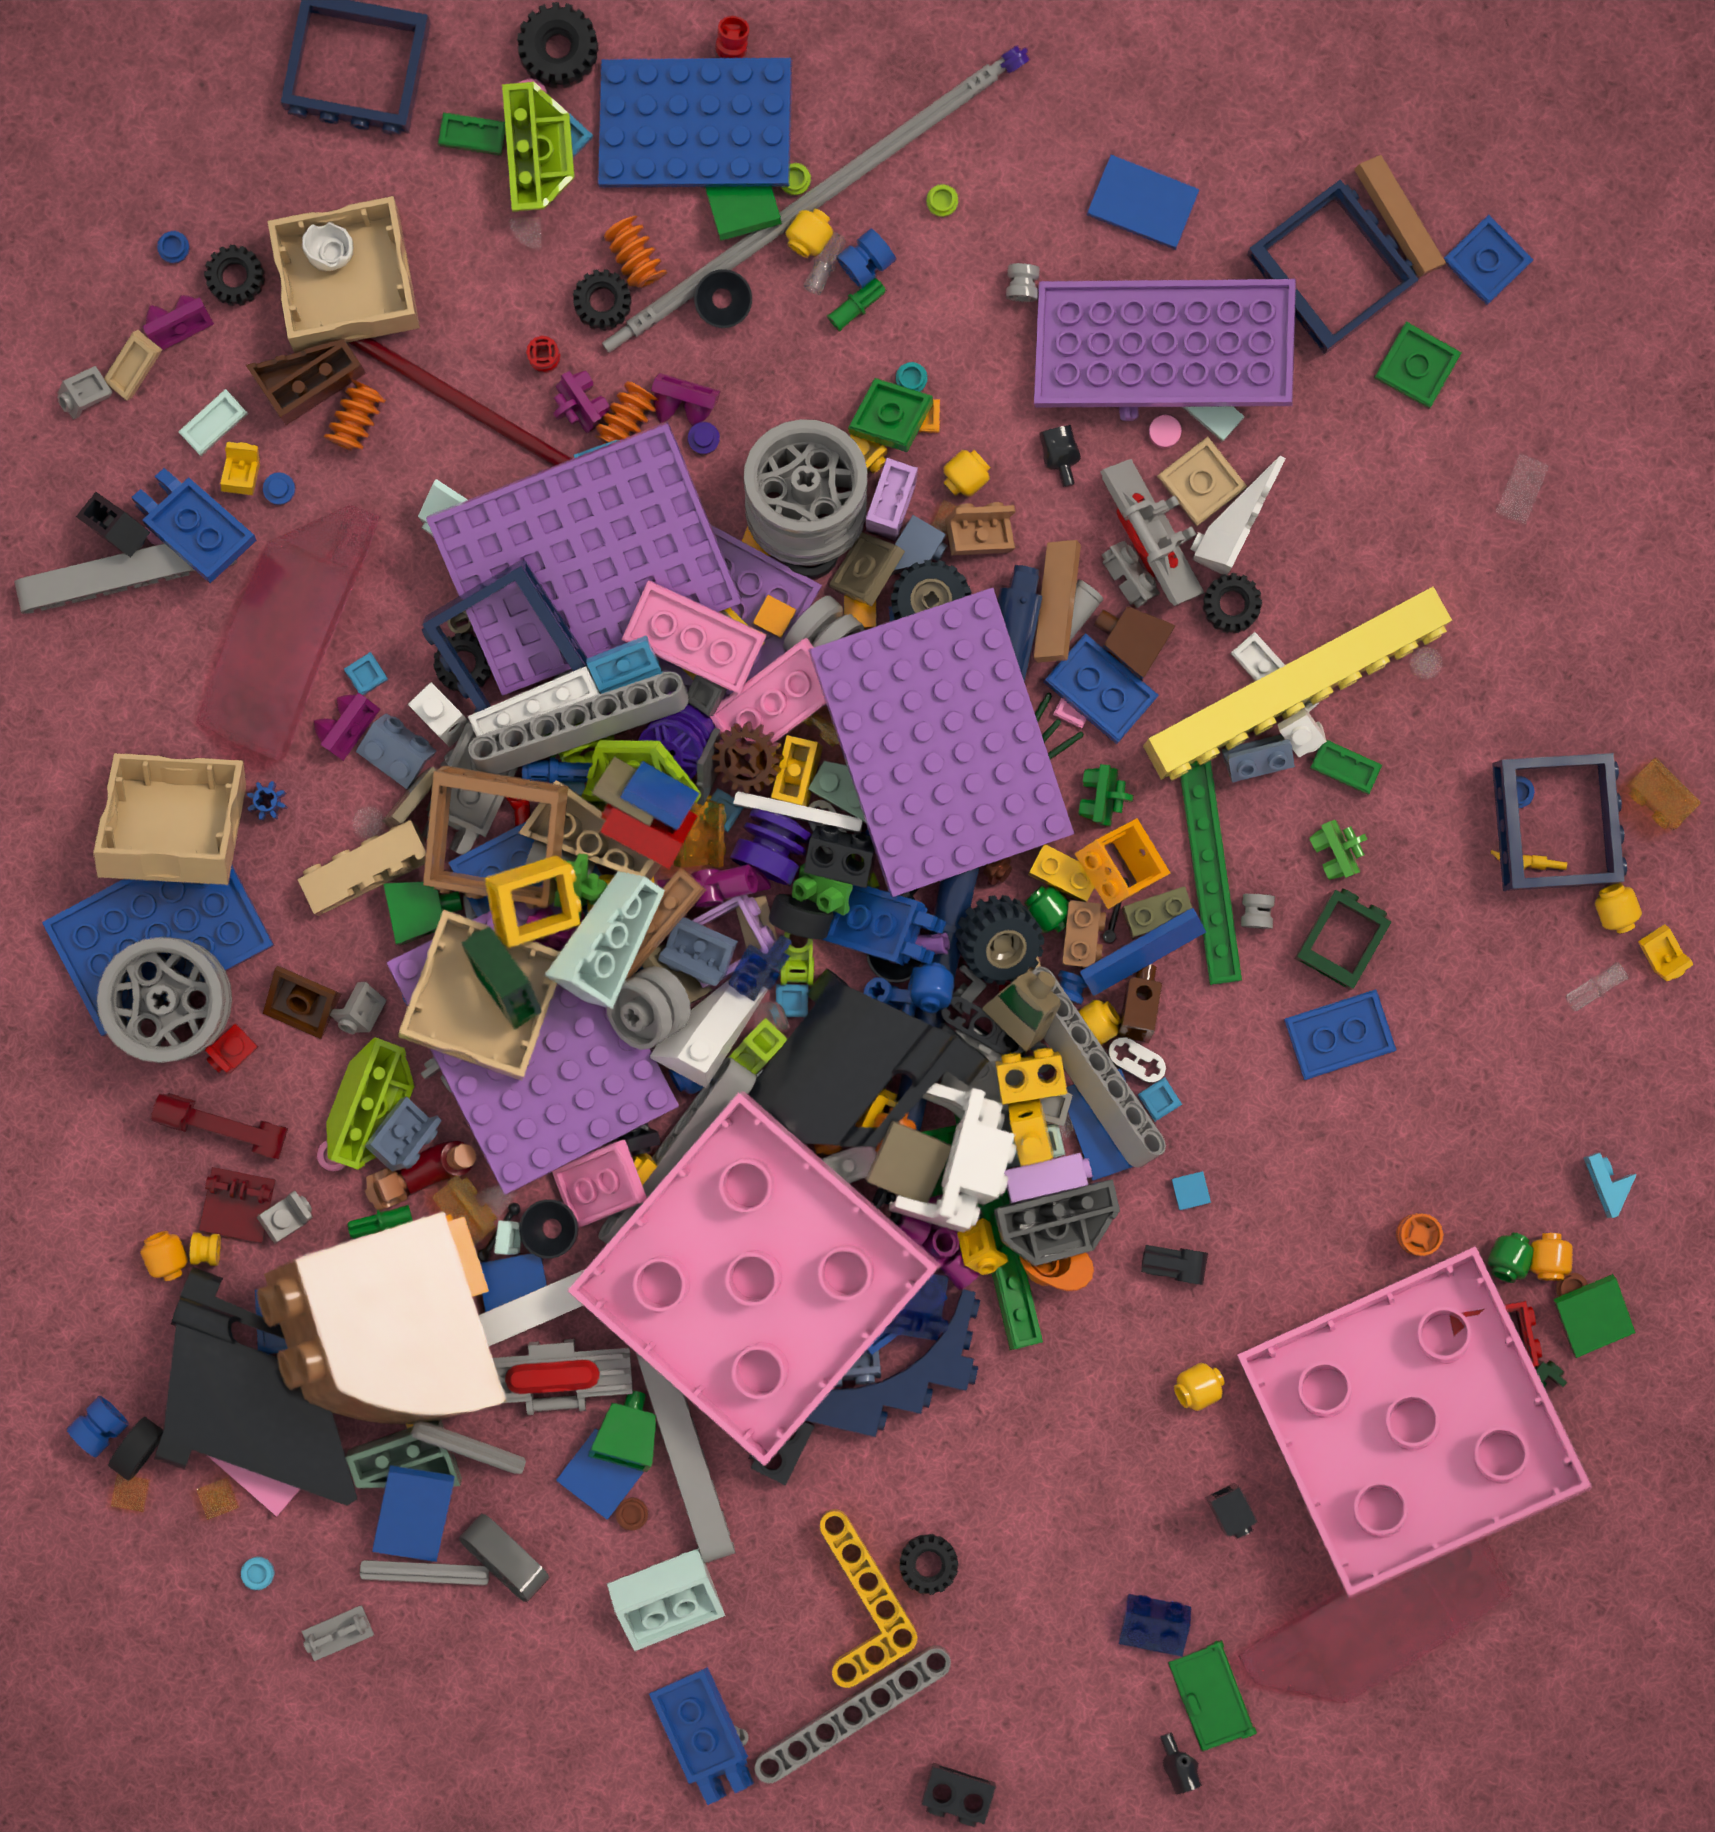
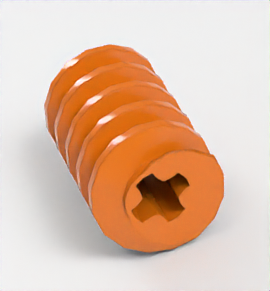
M631 216L611 226L605 232L604 239L607 242H612L609 247L611 252L618 253L615 259L617 264L623 265L621 269L622 274L629 276L627 279L628 285L630 287L642 288L661 279L667 274L666 269L655 270L661 263L660 258L650 260L649 257L655 252V248H644V245L650 238L649 236L638 237V234L644 227L643 225L633 226L632 223L638 216Z
M351 379V382L357 388H347L345 391L351 400L341 399L340 405L346 411H336L334 414L340 423L330 422L329 428L335 434L324 435V438L349 451H352L353 448L363 449L364 446L357 440L358 437H369L363 426H374L375 423L368 416L369 414H380L374 403H385L386 401L378 391Z
M629 381L625 382L624 387L628 393L619 392L617 394V398L622 404L611 403L610 408L615 415L608 413L603 415L607 425L597 424L596 430L601 436H595L606 444L614 440L630 437V432H642L636 423L637 421L648 423L649 420L643 412L645 410L655 412L656 409L650 402L651 400L658 401L657 398L637 384Z

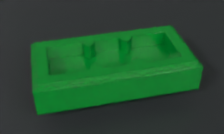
M443 112L438 144L441 147L502 156L506 134L505 122Z
M1326 739L1327 742L1318 749L1310 769L1369 795L1382 764Z

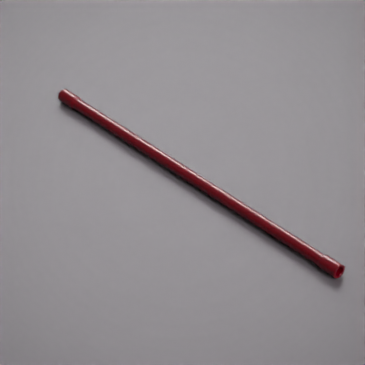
M367 338L348 342L551 465L556 466L572 459L374 339Z

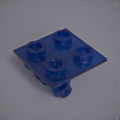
M932 1274L882 1332L937 1341L938 1335L946 1333L948 1329V1321L942 1317L949 1280L948 1276Z

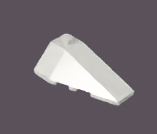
M1279 456L1208 527L1205 535L1198 532L1190 550L1196 552L1192 559L1193 561L1222 575H1228L1286 458Z

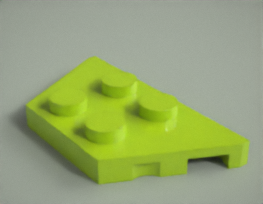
M600 740L595 747L592 757L593 763L589 768L587 784L581 797L587 801L606 802L593 795L592 792L614 757L635 769H638L642 761L698 793L700 791L660 741ZM701 794L698 795L695 803L698 802L699 798L701 797Z

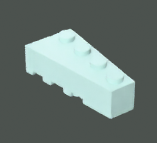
M618 871L545 973V976L587 1003L613 1008L665 890L645 876Z

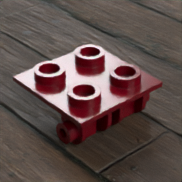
M212 1167L210 1177H207L205 1184L207 1194L199 1231L263 1243L265 1229L257 1217L270 1208L276 1180Z

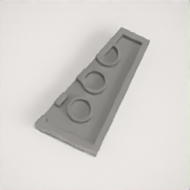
M956 1028L955 1032L981 1052L989 1062L969 1086L948 1071L943 1074L940 1085L965 1093L972 1088L985 1092V1099L1002 1103L995 1062L1002 1061L1001 1056L1003 1054ZM1017 1069L1010 1070L1006 1074L1005 1081L1010 1085H1017L1022 1081L1023 1073ZM1038 1075V1077H1039L1040 1079L1047 1080V1079L1041 1077L1040 1075ZM1067 1091V1094L1040 1098L1046 1122L1064 1126L1073 1096ZM1003 1104L1002 1109L1009 1111L1008 1104ZM1028 1112L1021 1115L1030 1116L1033 1113Z

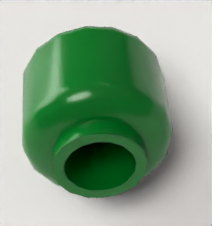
M1041 885L1024 902L1027 906L1026 908L1040 925L1042 933H1049L1053 929L1059 933L1066 927L1068 904L1070 901L1056 887L1049 886L1045 888Z
M1513 1232L1510 1236L1503 1235L1496 1239L1487 1261L1494 1277L1507 1283H1515L1516 1280H1522L1527 1276L1532 1264L1534 1251L1533 1247L1528 1244L1529 1239Z

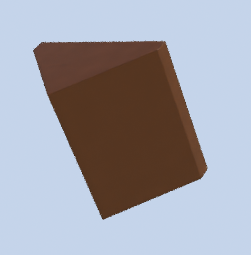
M277 966L274 970L263 1014L322 1039L331 1019L330 1013L336 1008L342 994Z

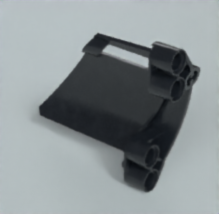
M826 968L806 993L816 1004L756 1078L748 1095L803 1144L876 1147L884 1139L892 1120L900 1122L946 1071L969 1086L989 1060L945 1023L942 1022L938 1028L849 987L839 976ZM896 1074H906L912 1079V1086L879 1127L855 1126Z
M192 1267L171 1321V1325L175 1326L176 1330L165 1425L154 1459L186 1470L190 1454L194 1450L346 1506L353 1503L358 1498L332 1412L305 1400L301 1387L289 1389L281 1375L278 1357L238 1343L234 1339L231 1330L233 1323L239 1322L285 1339L281 1325L269 1326L263 1317L216 1297L223 1277Z

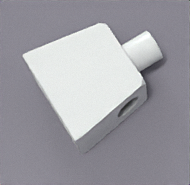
M432 682L408 703L414 712L449 748L459 740L466 723H470ZM454 725H456V727L449 732V730H450Z

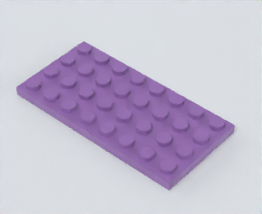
M1296 279L1039 281L1034 405L1035 407L1293 406Z

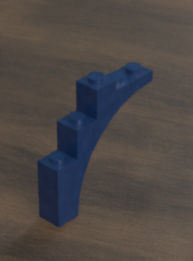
M962 1289L955 1313L943 1334L926 1354L912 1365L880 1382L857 1388L832 1389L805 1421L876 1437L877 1430L884 1431L888 1412L882 1411L883 1405L919 1414L922 1413L923 1407L929 1408L933 1389L927 1388L928 1382L967 1391L968 1384H975L979 1367L973 1365L974 1358L962 1355L963 1349L969 1350L973 1331L967 1330L970 1317L976 1319L979 1310L980 1300L975 1299L976 1292Z

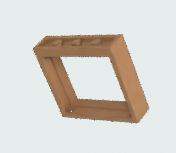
M445 765L434 771L423 885L434 887V889L440 890V893H452L453 890L465 892L464 896L468 898L480 899L488 896L483 877L444 871L452 788L551 804L546 858L555 855L561 858L568 786ZM555 876L545 879L543 881V888L526 885L511 890L513 903L515 901L523 902L531 909L535 907H548L554 902L557 889Z

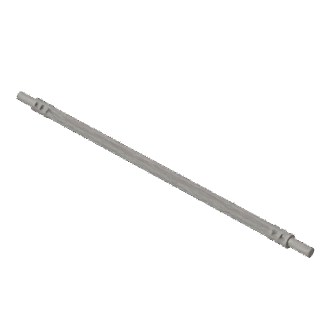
M1000 58L991 66L986 64L979 71L965 79L962 83L779 212L782 224L751 232L655 302L648 305L641 312L627 320L625 327L602 342L604 348L610 353L634 335L636 337L640 336L694 297L695 289L705 275L719 269L732 270L784 233L801 210L812 212L814 208H819L971 98L985 90L998 80L997 76L1006 71L1005 67L1001 68L999 65L1004 62V59Z

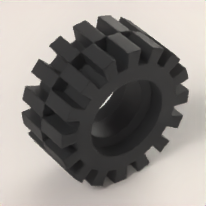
M229 245L230 248L225 249L223 246L219 248V253L213 252L210 255L212 258L210 262H206L207 271H204V277L207 280L206 284L220 302H225L229 306H234V304L242 306L248 300L251 303L255 300L254 296L256 294L259 295L262 291L261 286L265 282L263 274H265L264 269L256 255L251 250L248 251L246 247L240 246V248H237L236 245ZM233 264L243 266L247 272L245 282L238 287H229L223 281L225 269Z
M597 269L593 270L591 275L588 273L583 275L584 279L577 282V288L573 292L574 307L581 321L584 324H588L590 328H600L601 331H606V328L609 327L614 329L618 323L622 324L625 321L626 315H629L630 305H632L630 291L625 280H622L619 274H612L610 270L604 269V272H599ZM598 289L611 291L615 297L612 308L605 312L593 309L590 305V298L593 292Z
M1231 573V575L1227 576L1224 574L1217 580L1215 579L1208 587L1203 599V611L1206 614L1207 621L1211 622L1215 629H1221L1224 633L1233 632L1234 634L1248 629L1258 618L1262 607L1260 589L1257 590L1255 587L1256 583L1253 580L1249 581L1245 575L1238 576L1237 573ZM1237 592L1243 597L1245 607L1240 614L1231 616L1223 612L1220 606V599L1225 593Z
M456 633L453 637L448 636V640L457 653L467 651L473 654L476 664L470 674L479 687L484 686L487 678L489 679L491 676V669L477 637L468 633L466 635ZM438 650L437 653H434L433 657L435 659L433 666L437 677L450 690L459 691L457 687L458 679L452 671L448 672L444 668L439 658L441 653Z
M934 1534L919 1535L917 1538L910 1540L902 1550L899 1562L902 1578L908 1584V1587L918 1591L920 1594L934 1595L937 1592L941 1593L953 1583L955 1576H957L958 1558L953 1546L941 1536L938 1537ZM934 1552L940 1557L942 1566L935 1576L926 1577L918 1572L916 1560L922 1553Z

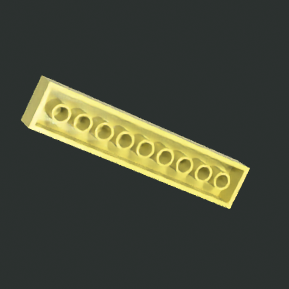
M1431 587L1150 737L1143 747L1160 779L1162 780L1169 776L1171 781L1186 774L1192 768L1190 764L1197 761L1200 766L1209 762L1220 753L1218 749L1226 746L1229 751L1244 743V740L1249 738L1248 733L1254 731L1257 736L1267 731L1277 723L1276 718L1282 716L1285 720L1304 709V703L1309 700L1313 706L1328 698L1334 692L1332 688L1338 686L1340 690H1343L1356 683L1362 677L1360 673L1366 671L1368 675H1371L1384 668L1390 662V657L1395 656L1396 660H1399L1412 653L1414 649L1419 647L1418 642L1423 641L1424 645L1435 641L1447 632L1445 626L1452 619L1434 587Z

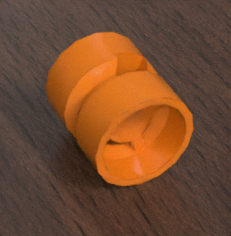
M1414 1213L1407 1215L1399 1222L1396 1229V1239L1399 1246L1405 1252L1412 1255L1425 1256L1432 1254L1440 1247L1443 1241V1230L1438 1220L1431 1215Z

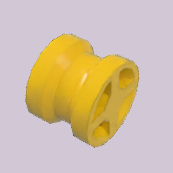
M193 1232L190 1243V1263L198 1265L201 1262H208L210 1266H218L221 1249L220 1234L203 1236L201 1233Z

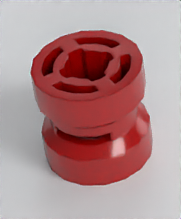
M727 16L719 22L715 50L720 58H743L746 55L747 40L750 32L749 24L746 20L737 16Z
M538 336L528 344L527 357L530 365L536 371L548 373L557 368L561 356L558 346L553 339L548 336Z

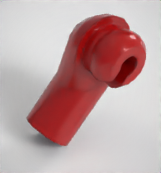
M505 796L514 810L515 827L526 822L530 817V801Z

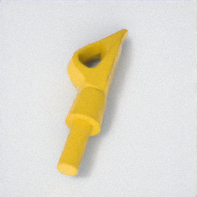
M1491 850L1490 853L1500 861V852ZM1523 855L1524 870L1527 867L1544 871L1546 868L1567 869V862L1547 860V856Z

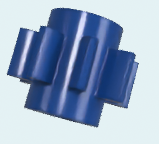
M273 781L269 783L268 788L263 787L262 784L257 782L258 790L254 794L247 793V796L253 799L254 803L248 807V810L251 812L260 810L259 819L262 821L266 818V814H271L277 820L278 814L276 812L279 808L287 809V806L281 803V797L287 794L286 791L280 790L275 792L276 783ZM265 793L271 797L274 796V799L270 801L272 805L270 808L260 805L264 801L263 795Z

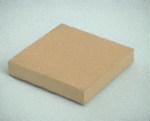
M1209 437L1205 438L1157 476L1172 496H1176L1180 507L1196 527L1248 487Z

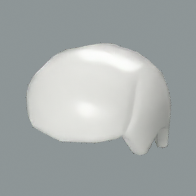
M331 222L319 227L313 224L302 236L303 251L309 262L319 270L333 271L340 269L353 256V240L346 229Z

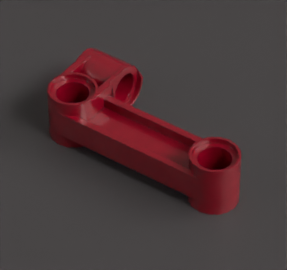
M160 1093L155 1101L151 1115V1121L184 1132L187 1131L188 1125L252 1143L251 1152L274 1159H279L288 1131L286 1127L277 1126L260 1120L259 1127L194 1109L195 1100L179 1097L171 1093Z

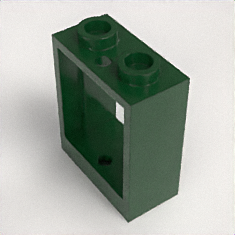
M1342 888L1341 892L1337 890L1332 891L1294 959L1343 987L1353 990L1392 921L1385 918L1387 913L1372 904H1370L1369 908L1357 902L1359 899L1357 895ZM1337 903L1378 925L1352 973L1311 950Z
M490 926L472 933L467 940L461 943L474 974L514 1030L542 1013L530 981Z

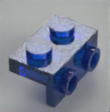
M781 934L767 954L749 945L728 984L736 989L738 993L745 995L755 1002L764 988L771 990L781 975L778 972L782 971L790 958L786 952L792 941Z
M1128 1594L1125 1615L1119 1635V1644L1183 1657L1191 1626V1607L1179 1602H1167L1145 1595Z

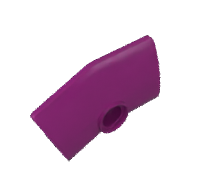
M751 865L721 871L718 869L699 870L691 874L706 889L705 893L695 903L696 907L717 906L723 904L725 898L728 899L771 889V884L765 875ZM670 879L657 880V885L663 888Z
M944 1194L930 1197L927 1204H937L938 1199L942 1200ZM902 1214L897 1226L941 1264L939 1267L958 1290L970 1285L980 1275V1273L964 1265L957 1235L959 1231ZM937 1237L942 1241L941 1251L936 1246Z

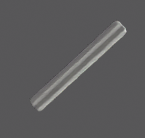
M416 1421L413 1424L411 1431L413 1438L513 1474H521L524 1471L526 1460L522 1456L425 1421Z
M364 1560L360 1565V1578L362 1580L485 1586L489 1581V1570L485 1566Z

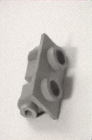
M1126 541L1112 545L1109 550L1101 555L1104 559L1102 563L1115 581L1123 575L1126 577L1127 580L1119 585V588L1130 605L1134 604L1136 608H1139L1148 599L1160 594L1156 588L1155 579L1144 570L1138 561L1137 552Z
M362 1605L302 1631L305 1638L303 1642L308 1654L311 1653L314 1661L374 1636Z

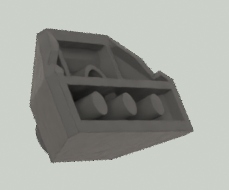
M1113 1179L1012 1202L994 1209L1001 1241L1032 1266H1037L1093 1251L1106 1233L1112 1220L1120 1212Z

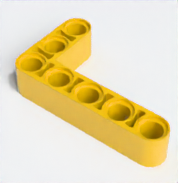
M831 1509L824 1513L820 1520L822 1535L881 1632L835 1660L832 1669L834 1681L841 1687L850 1688L910 1652L917 1643V1632L848 1516L839 1509ZM831 1516H838L844 1522L843 1529L838 1533H831L826 1529L825 1522ZM855 1544L860 1548L861 1555L857 1560L848 1561L843 1557L842 1550L846 1545ZM871 1572L877 1576L878 1583L874 1588L865 1589L860 1585L859 1579L863 1573ZM883 1600H888L895 1606L894 1613L889 1617H882L876 1611L878 1603ZM902 1628L910 1631L912 1639L908 1644L899 1645L894 1641L893 1635L898 1629ZM871 1646H879L884 1651V1656L878 1662H871L866 1658V1650ZM843 1663L852 1664L856 1668L855 1676L851 1679L841 1678L837 1672L839 1666Z

